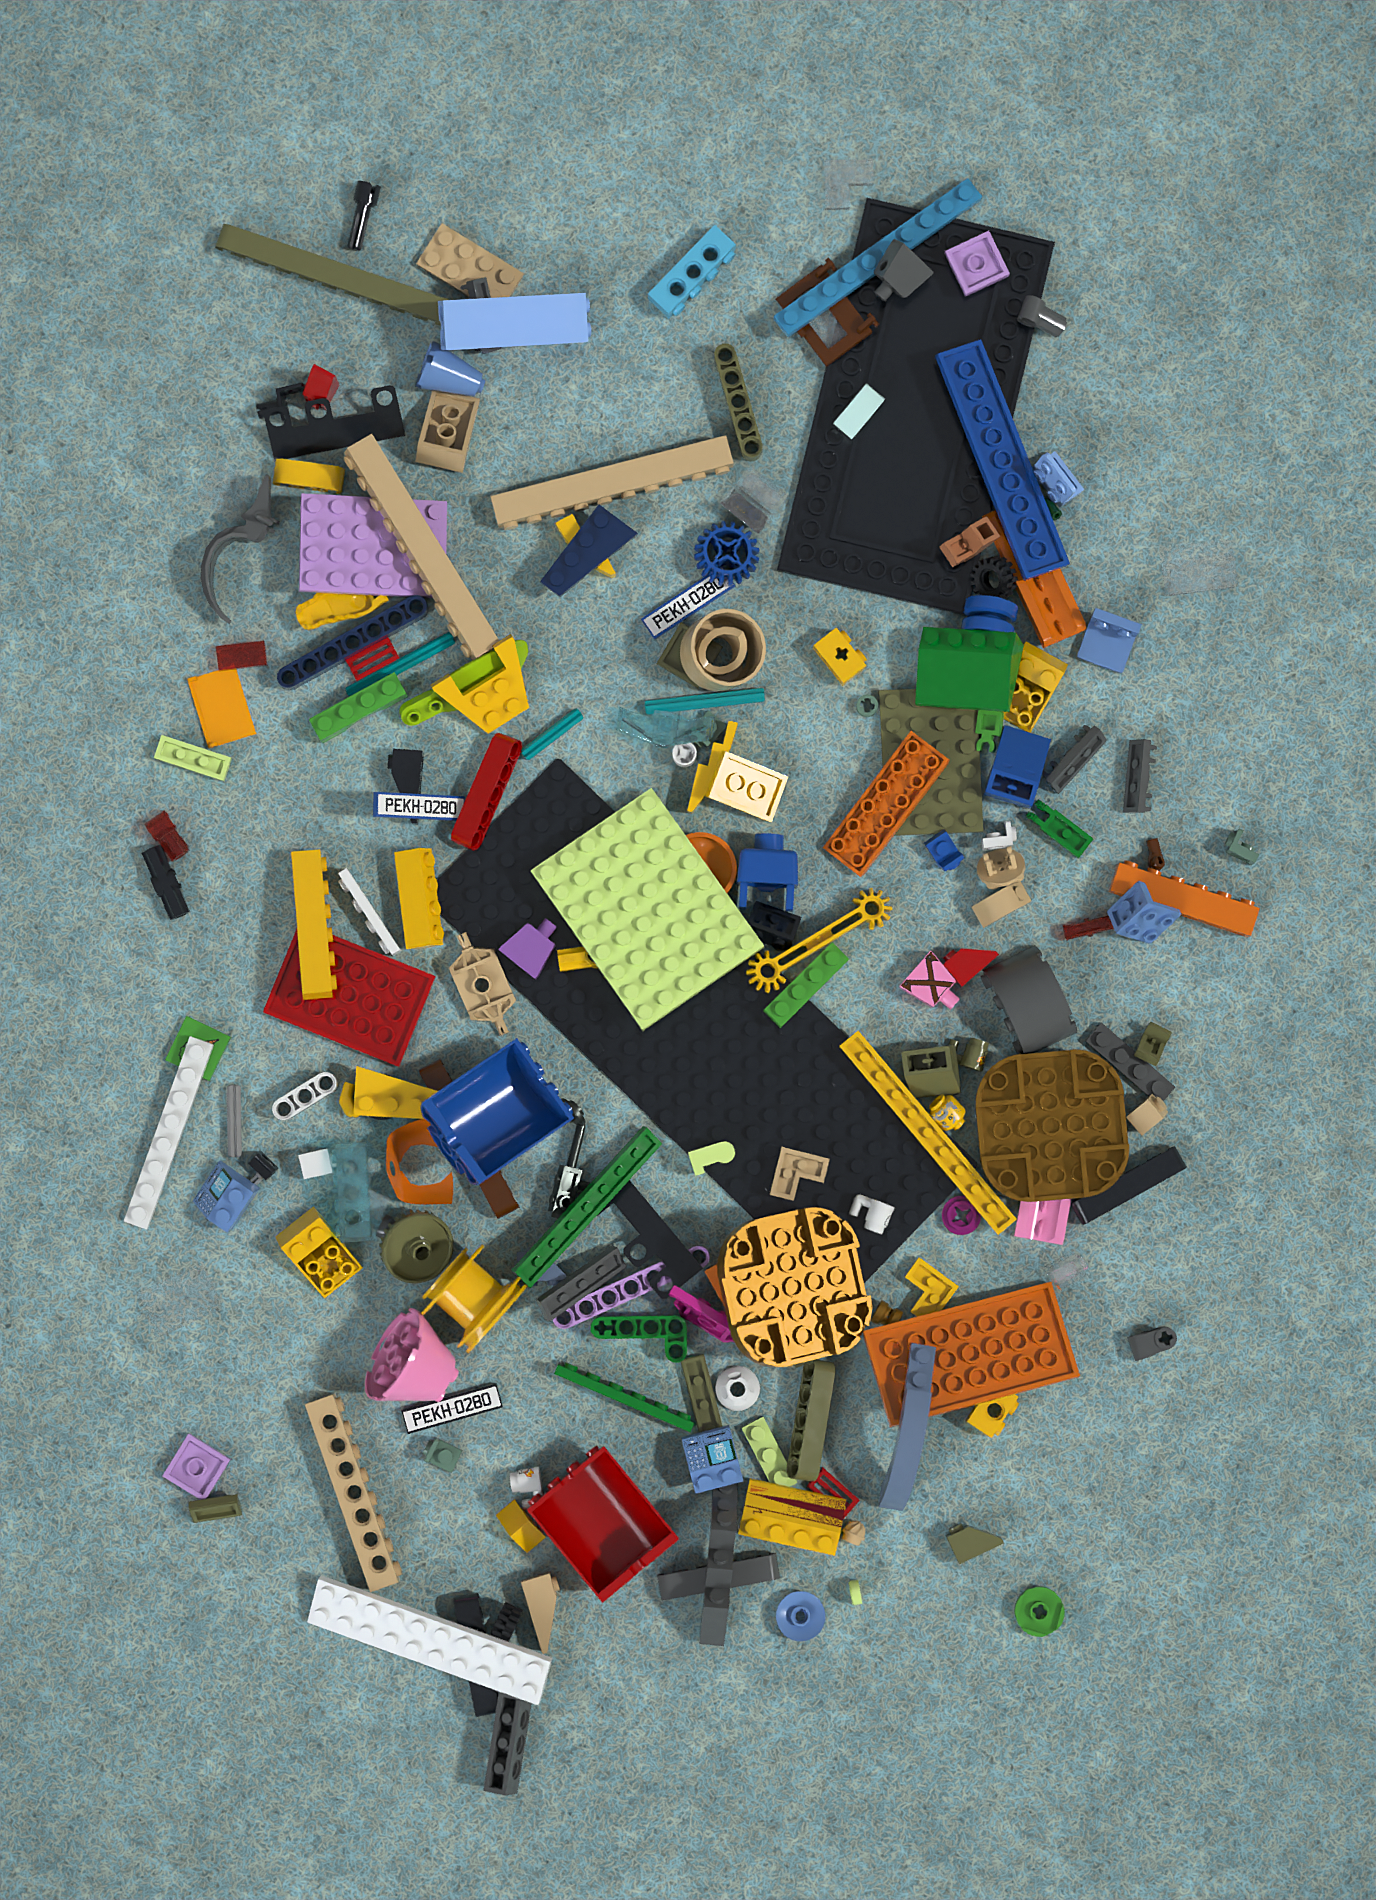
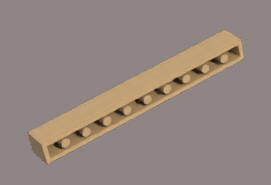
M370 434L348 447L344 452L345 463L350 470H355L358 475L357 482L362 490L368 491L371 496L370 503L374 510L381 512L384 517L383 524L387 531L394 533L397 538L396 545L402 554L406 553L410 559L408 563L415 575L419 574L423 580L421 585L427 595H432L436 602L434 606L440 616H445L449 623L447 627L452 636H457L462 644L460 648L465 657H470L471 660H474L493 650L492 645L499 641L498 637L374 436Z
M725 435L493 495L491 500L498 527L510 530L517 528L520 522L527 521L528 524L540 522L543 516L551 515V518H557L565 515L567 510L574 509L575 512L587 510L590 504L598 503L601 506L610 504L613 498L630 499L636 496V492L645 490L646 494L659 491V486L668 484L669 488L682 485V481L692 478V481L695 482L705 479L706 474L715 472L716 475H723L730 472L729 468H733L734 463Z

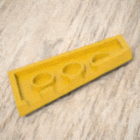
M356 1066L353 1115L425 1119L422 1117L421 1103L438 1091Z

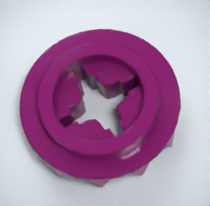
M956 1196L944 1205L942 1220L950 1232L957 1235H967L978 1227L981 1215L965 1196ZM955 1206L961 1211L970 1208V1211L965 1216L967 1225L962 1220L952 1221L957 1216Z

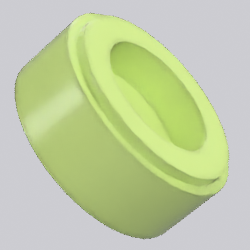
M858 1579L849 1581L852 1604H862Z

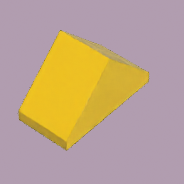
M515 1499L496 1514V1517L509 1536L526 1553L546 1538Z

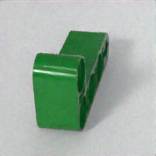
M679 1315L599 1316L591 1323V1333L596 1338H665V1355L668 1360L678 1363L684 1360L687 1355V1324L685 1319ZM674 1319L681 1321L683 1329L679 1333L671 1332L668 1327L670 1321ZM601 1320L604 1321V1325H613L611 1320H617L615 1326L617 1335L611 1334L613 1329H607L604 1331V1334H600L599 1330H595V1326L599 1325ZM624 1320H629L633 1324V1331L629 1334H624L620 1331V1323ZM646 1321H656L658 1330L652 1334L647 1333L644 1329ZM674 1344H678L683 1348V1354L679 1358H673L669 1354V1348Z

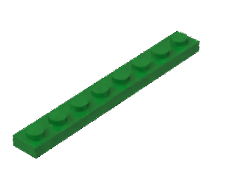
M642 1126L511 1269L527 1287L531 1288L662 1145L657 1137L647 1127Z

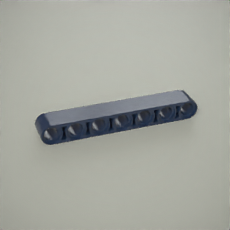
M419 595L410 596L289 663L278 671V683L285 690H295L346 662L348 658L420 621L428 613L426 600ZM413 603H422L423 610L420 613L411 612L410 609ZM393 614L402 616V621L398 625L389 623V619ZM372 626H379L381 628L380 634L376 637L368 635V630ZM352 637L359 639V645L354 649L347 647V641ZM328 650H337L338 656L335 660L329 661L326 659L325 656ZM309 661H314L317 664L316 669L311 673L304 670L305 664ZM285 674H295V680L292 684L283 683Z

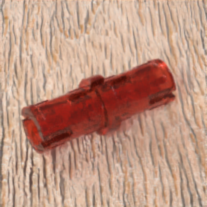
M1108 915L1090 920L1089 918H1084L1082 922L1063 925L1066 941L1082 936H1088L1089 938L1093 937L1095 933L1114 930Z

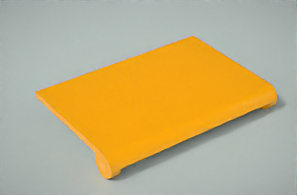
M235 665L187 679L208 749L256 734Z

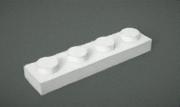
M345 868L338 874L341 879L338 883L345 893L350 891L355 898L351 901L359 914L364 912L368 918L365 924L371 933L377 932L382 939L378 943L385 954L390 952L391 955L395 956L402 950L349 870Z

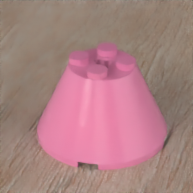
M409 1308V1313L401 1312L390 1323L372 1354L371 1359L375 1360L372 1371H367L365 1392L368 1398L374 1401L440 1402L445 1395V1390L449 1383H453L458 1376L459 1371L455 1368V1357L425 1317L421 1315V1312L414 1308ZM385 1340V1343L379 1352L380 1346L382 1342Z

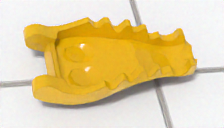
M316 593L313 598L299 604L296 607L295 613L302 628L312 630L325 624L368 615L389 601L387 596L375 598L374 595Z

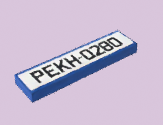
M709 574L641 620L655 640L736 587L734 582L729 587L727 580H724L723 585L719 586L718 578H715L713 583L709 582L711 576Z
M373 792V817L457 821L465 802V796Z

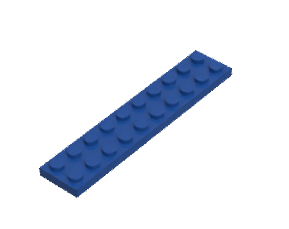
M982 340L938 353L935 356L1023 580L1026 581L1068 566L1070 564Z

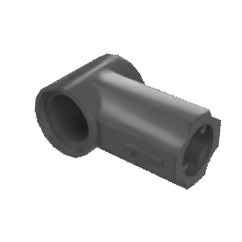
M1027 295L1017 320L1023 325L1037 327L1054 337H1059L1066 328V317L1046 307V303L1042 299Z

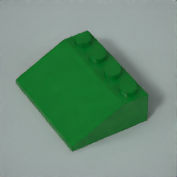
M923 627L918 649L915 704L917 706L1010 712L1024 647L1016 632Z

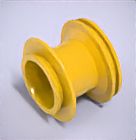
M481 1244L471 1257L467 1254L469 1249L466 1247L422 1296L424 1300L428 1297L432 1301L421 1312V1315L424 1316L433 1304L436 1303L465 1329L462 1340L458 1343L457 1348L465 1344L468 1346L466 1349L467 1353L479 1343L527 1288L526 1284L522 1287L517 1284L520 1277L502 1286L473 1260L485 1247L484 1244Z

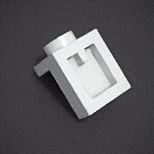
M1005 821V836H1001L1000 832L986 834L987 838L981 840L982 850L1012 847L1013 841H1017L1015 826L1011 827V822Z

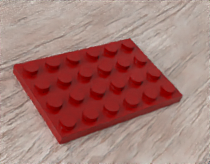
M296 929L263 1013L400 1067L436 976L333 935V942H328L329 951H334L335 966H330L331 975H336L337 989L332 990L333 997L303 1000L298 933Z

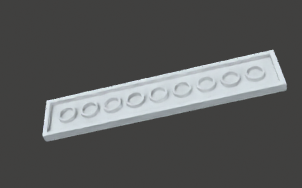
M322 1575L317 1582L307 1621L310 1624L536 1705L541 1701L552 1662V1657Z

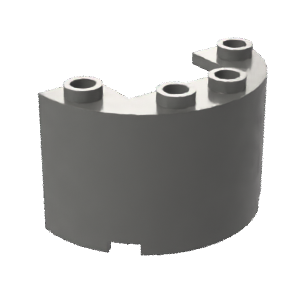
M1036 945L983 969V975L980 976L985 988H991L992 992H995L996 996L993 997V1000L998 1010L1003 1009L1007 1017L1003 1020L1008 1031H1014L1015 1033L1014 1038L1016 1041L1012 1042L1017 1054L1036 1053L1077 1033L1076 1023L1071 1021L1069 1017L1072 1015L1064 993L1047 960L1042 961L1040 957L1042 952Z

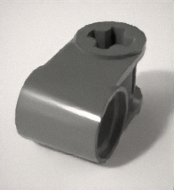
M1164 1326L1150 1331H1143L1135 1336L1131 1335L1127 1339L1135 1361H1139L1174 1347L1177 1342V1335L1171 1328ZM1164 1331L1168 1335L1171 1334L1172 1337L1168 1339L1169 1343L1167 1345L1162 1341L1159 1342V1338L1162 1337V1332Z

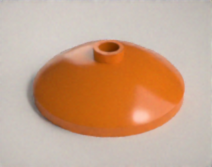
M705 832L687 834L686 837L723 889L728 893L735 882L737 874V863L732 849L724 840L716 835Z

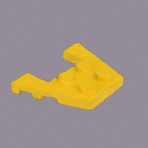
M511 634L492 645L504 667L467 691L461 693L449 673L430 685L433 691L488 734L529 708L515 640Z

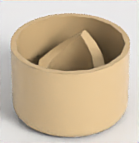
M734 609L716 610L694 622L685 632L680 646L681 663L688 677L698 686L711 691L730 690L752 679L762 667L766 654V642L759 625L747 614ZM714 638L726 640L732 648V659L726 666H713L706 659L707 646ZM746 651H747V652H748V656H747L746 665H745V667L742 669V662H743V660L745 659V655H746Z

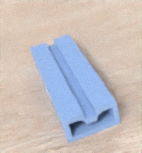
M586 293L438 301L439 321L441 324V350L588 342V337L591 336L590 322H587V312L590 311L589 298H586Z

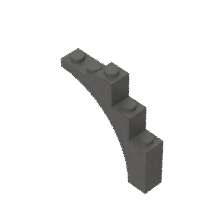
M738 1483L713 1489L699 1644L724 1646L737 1525Z

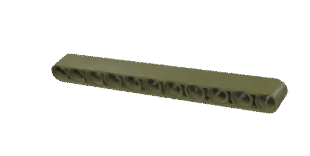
M223 224L215 245L216 249L230 251L231 255L243 259L246 257L253 259L254 263L266 267L271 265L276 267L278 271L290 275L291 273L299 275L298 278L310 282H320L322 286L333 290L337 288L344 290L345 294L357 298L359 296L367 298L368 302L380 306L382 304L390 306L389 309L401 313L413 314L412 317L424 321L429 319L439 326L441 324L439 321L438 301L449 300L229 224Z

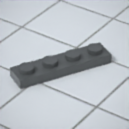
M1102 1022L1085 1040L1086 1043L1148 1097L1153 1094L1156 1098L1159 1097L1164 1101L1175 1089V1086L1148 1062L1134 1056L1135 1051Z
M612 1245L535 1299L544 1319L549 1322L625 1269L626 1265L618 1247Z

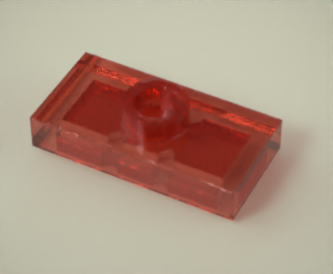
M265 641L216 646L219 671L268 666Z

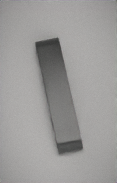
M769 1553L768 1556L763 1557L761 1555L747 1557L742 1561L733 1560L730 1588L779 1579L780 1572L776 1553ZM707 1565L696 1567L697 1569L672 1571L671 1574L666 1575L664 1573L658 1574L657 1579L661 1600L704 1593Z

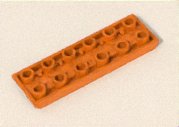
M996 510L983 515L982 518L987 516L1000 535L994 541L1000 557L1007 558L1006 562L1011 561L1013 564L1010 568L1016 569L1013 577H1018V581L1013 582V584L1017 585L1016 591L1042 647L1046 648L1085 631V620L1061 569L1024 581Z
M910 731L823 848L858 876L862 877L934 784L950 760L913 731Z

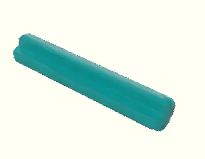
M577 708L573 709L523 747L521 753L525 759L530 760L583 720L582 713Z

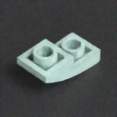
M866 383L833 424L852 439L885 399Z

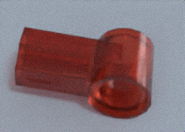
M165 810L144 823L149 833L156 842L160 843L172 862L190 851L183 838L177 832L176 825L170 820Z

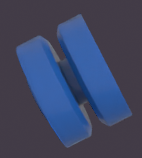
M976 595L967 597L964 606V614L967 617L962 620L961 629L1014 632L1015 628L1011 623L1017 619L1018 606L1009 600L994 596Z

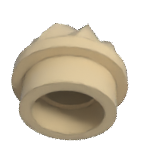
M850 1521L842 1529L844 1533L841 1538L851 1544L860 1546L861 1541L865 1540L866 1529L860 1521Z

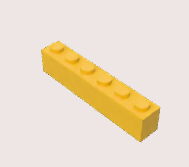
M320 849L291 852L303 1000L333 997L332 990L337 989L336 975H331L330 966H335L334 951H329L328 942H333L332 927L327 928L326 919L331 918L330 904H325L324 895H329L328 880L323 881L322 872L327 871L326 857H321Z

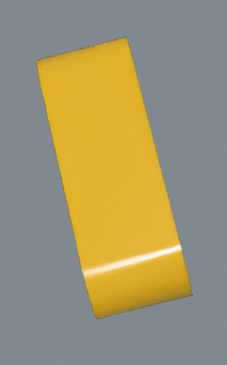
M276 459L272 484L277 486L287 484L288 487L299 489L309 487L314 491L321 492L332 490L336 491L337 494H341L345 468L289 459Z

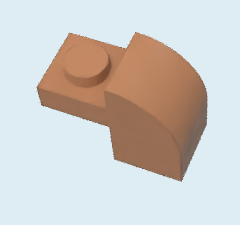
M986 516L971 524L961 534L944 542L940 549L951 566L954 567L982 552L996 541L1000 535Z

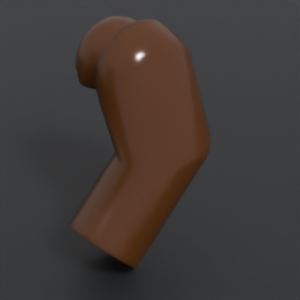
M1158 838L1147 840L1146 844L1149 851L1148 866L1160 871L1165 866V860Z

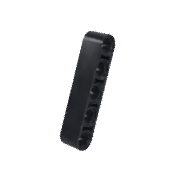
M1173 1146L1166 1152L1147 1160L1146 1163L1127 1171L1126 1174L1120 1176L1104 1192L1073 1201L1070 1205L1081 1225H1085L1181 1172L1187 1166L1177 1148Z
M478 1592L453 1597L457 1623L486 1634L483 1626L482 1608L479 1606ZM469 1681L475 1716L495 1714L498 1701L497 1690Z

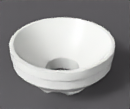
M732 1366L725 1369L718 1376L715 1392L717 1399L724 1407L734 1411H742L748 1409L757 1401L760 1385L758 1378L750 1369L742 1366ZM734 1382L744 1384L745 1392L742 1396L736 1397L732 1395L730 1387Z

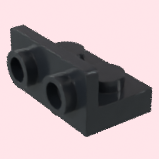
M755 901L748 924L762 943L770 945L779 951H787L792 946L802 917Z

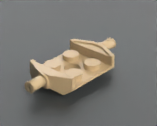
M466 932L462 933V935H457L463 950L461 951L462 954L449 967V970L470 1019L494 1022L499 1036L508 1033L503 1015L517 999L513 995L495 953V948L473 947ZM479 978H484L489 983V988L484 992L477 990L475 982Z

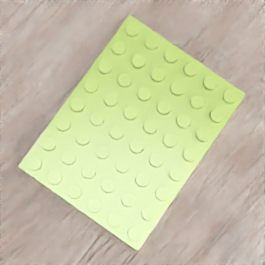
M652 788L531 870L535 879L642 1031L764 948L763 943Z

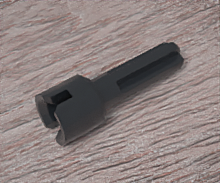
M357 181L353 198L357 206L347 245L352 250L360 251L362 248L371 208L377 206L381 186H372L370 182Z

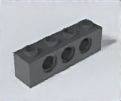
M500 1691L483 1791L507 1796L518 1794L532 1703Z

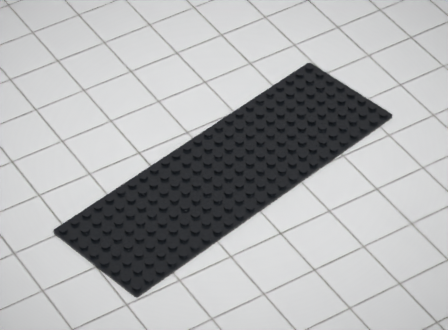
M555 759L488 828L480 847L477 850L468 848L437 880V896L441 906L440 914L459 933L466 932L470 943L474 947L495 948V953L506 978L683 1151L688 1154V1152L719 1142H728L733 1145L735 1155L730 1162H716L703 1166V1168L753 1219L817 1207L830 1210L840 1219L845 1220L853 1229L860 1245L856 1250L863 1282L865 1283L942 1204L957 1186L839 1047L848 1037L810 1000L781 1028L763 1011L791 982L780 973L786 979V982L783 984L777 981L780 987L777 991L772 985H770L769 993L765 992V985H762L761 989L757 991L756 986L758 982L756 981L753 984L748 982L754 975L746 974V970L754 969L749 966L748 962L749 960L757 962L755 954L644 1031L639 1027L599 968L591 967L560 972L557 950L583 946L535 879L531 870L614 814L615 811L561 759ZM546 918L557 927L548 938L556 946L539 977L535 980L500 952L499 948L527 923L537 929ZM758 951L757 953H759V954L761 955V957L764 959V955H762V954ZM770 966L761 967L760 972L763 977L771 978L774 971ZM943 1131L975 1169L977 1162ZM781 1147L828 1158L829 1163L824 1183L799 1177L794 1201L770 1195ZM861 1194L895 1207L887 1228H884L883 1234L864 1228L869 1208L862 1206L858 1217L849 1214L856 1195Z

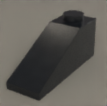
M393 748V754L388 755L387 768L391 769L399 793L421 794L423 751ZM410 819L413 825L418 826L419 819Z

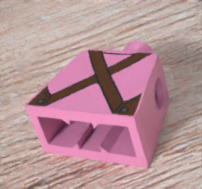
M931 951L899 986L903 991L931 1008L940 1000L951 1010L960 1000L949 990L956 982L955 979Z

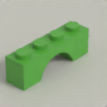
M394 672L315 715L309 721L320 741L325 743L345 732L363 718L391 707L407 698L408 695Z

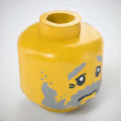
M939 1095L929 1106V1115L943 1131L957 1130L965 1122L963 1119L966 1113L965 1108L952 1095Z

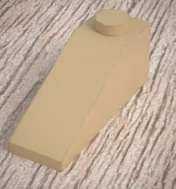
M550 1571L521 1581L542 1654L548 1652L557 1601L556 1591L560 1590L557 1576L552 1577Z

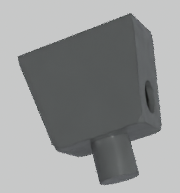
M893 239L874 270V274L882 281L874 293L884 302L893 292L902 298H906L934 272L903 242Z

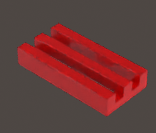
M389 637L348 658L346 662L356 681L399 659V656ZM385 645L388 646L387 649L368 658L367 660L355 666L353 665V662L365 657L366 655L378 650L379 648ZM389 653H392L393 656L391 658L379 663L378 665L366 670L361 674H358V670L388 655Z
M822 1467L817 1479L810 1481L806 1486L815 1493L823 1494L814 1486L818 1482L832 1496L842 1498L821 1479L824 1474L853 1500L850 1504L846 1501L844 1519L860 1500Z

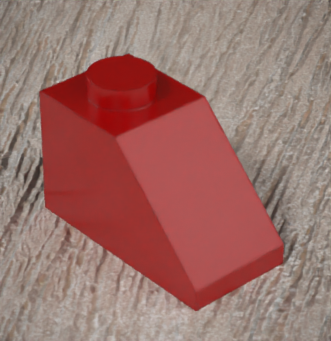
M313 364L302 395L307 400L306 402L326 398L331 402L340 384L334 374ZM319 403L311 407L315 410H319V408L326 410V407Z
M961 948L956 952L953 949L943 957L945 961L943 966L961 988L999 954L997 951Z

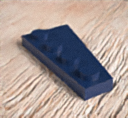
M599 504L541 579L540 583L558 597H561L591 571L599 567L612 554L619 551L627 542L634 539L638 533Z

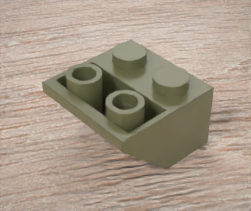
M955 1044L910 1049L901 1052L904 1076L909 1090L915 1098L962 1093Z

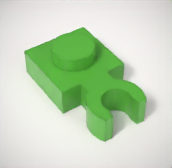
M978 710L975 733L981 734L982 737L976 744L977 751L982 752L983 745L989 743V752L995 753L997 745L994 741V736L1001 737L1004 712Z

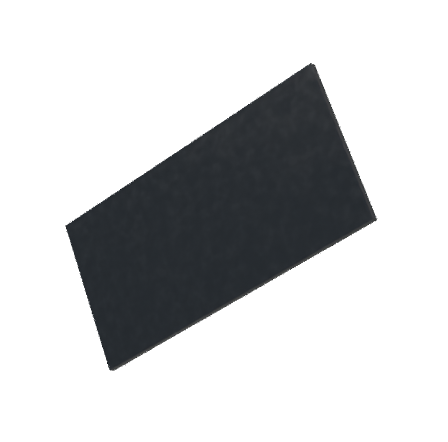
M867 197L852 260L922 210ZM955 218L911 250L934 273L909 296L902 298L893 292L884 302L874 293L882 283L876 275L846 296L864 321L868 319L867 315L871 313L879 325L877 327L873 324L869 326L873 332L825 369L777 571L966 616L964 614L965 601L967 597L971 596L973 585L970 584V581L974 580V578L970 577V573L975 572L972 568L974 565H978L977 562L980 559L981 552L968 561H963L952 567L940 546L961 534L971 524L981 520L983 515L990 513L993 502L935 356L938 353L982 340L1013 418L1035 328L1023 325L1017 320V317L1027 295L1042 299L1055 242ZM989 231L1010 275L965 297L945 256V251ZM838 321L831 347L848 335ZM867 383L885 400L851 439L833 423Z

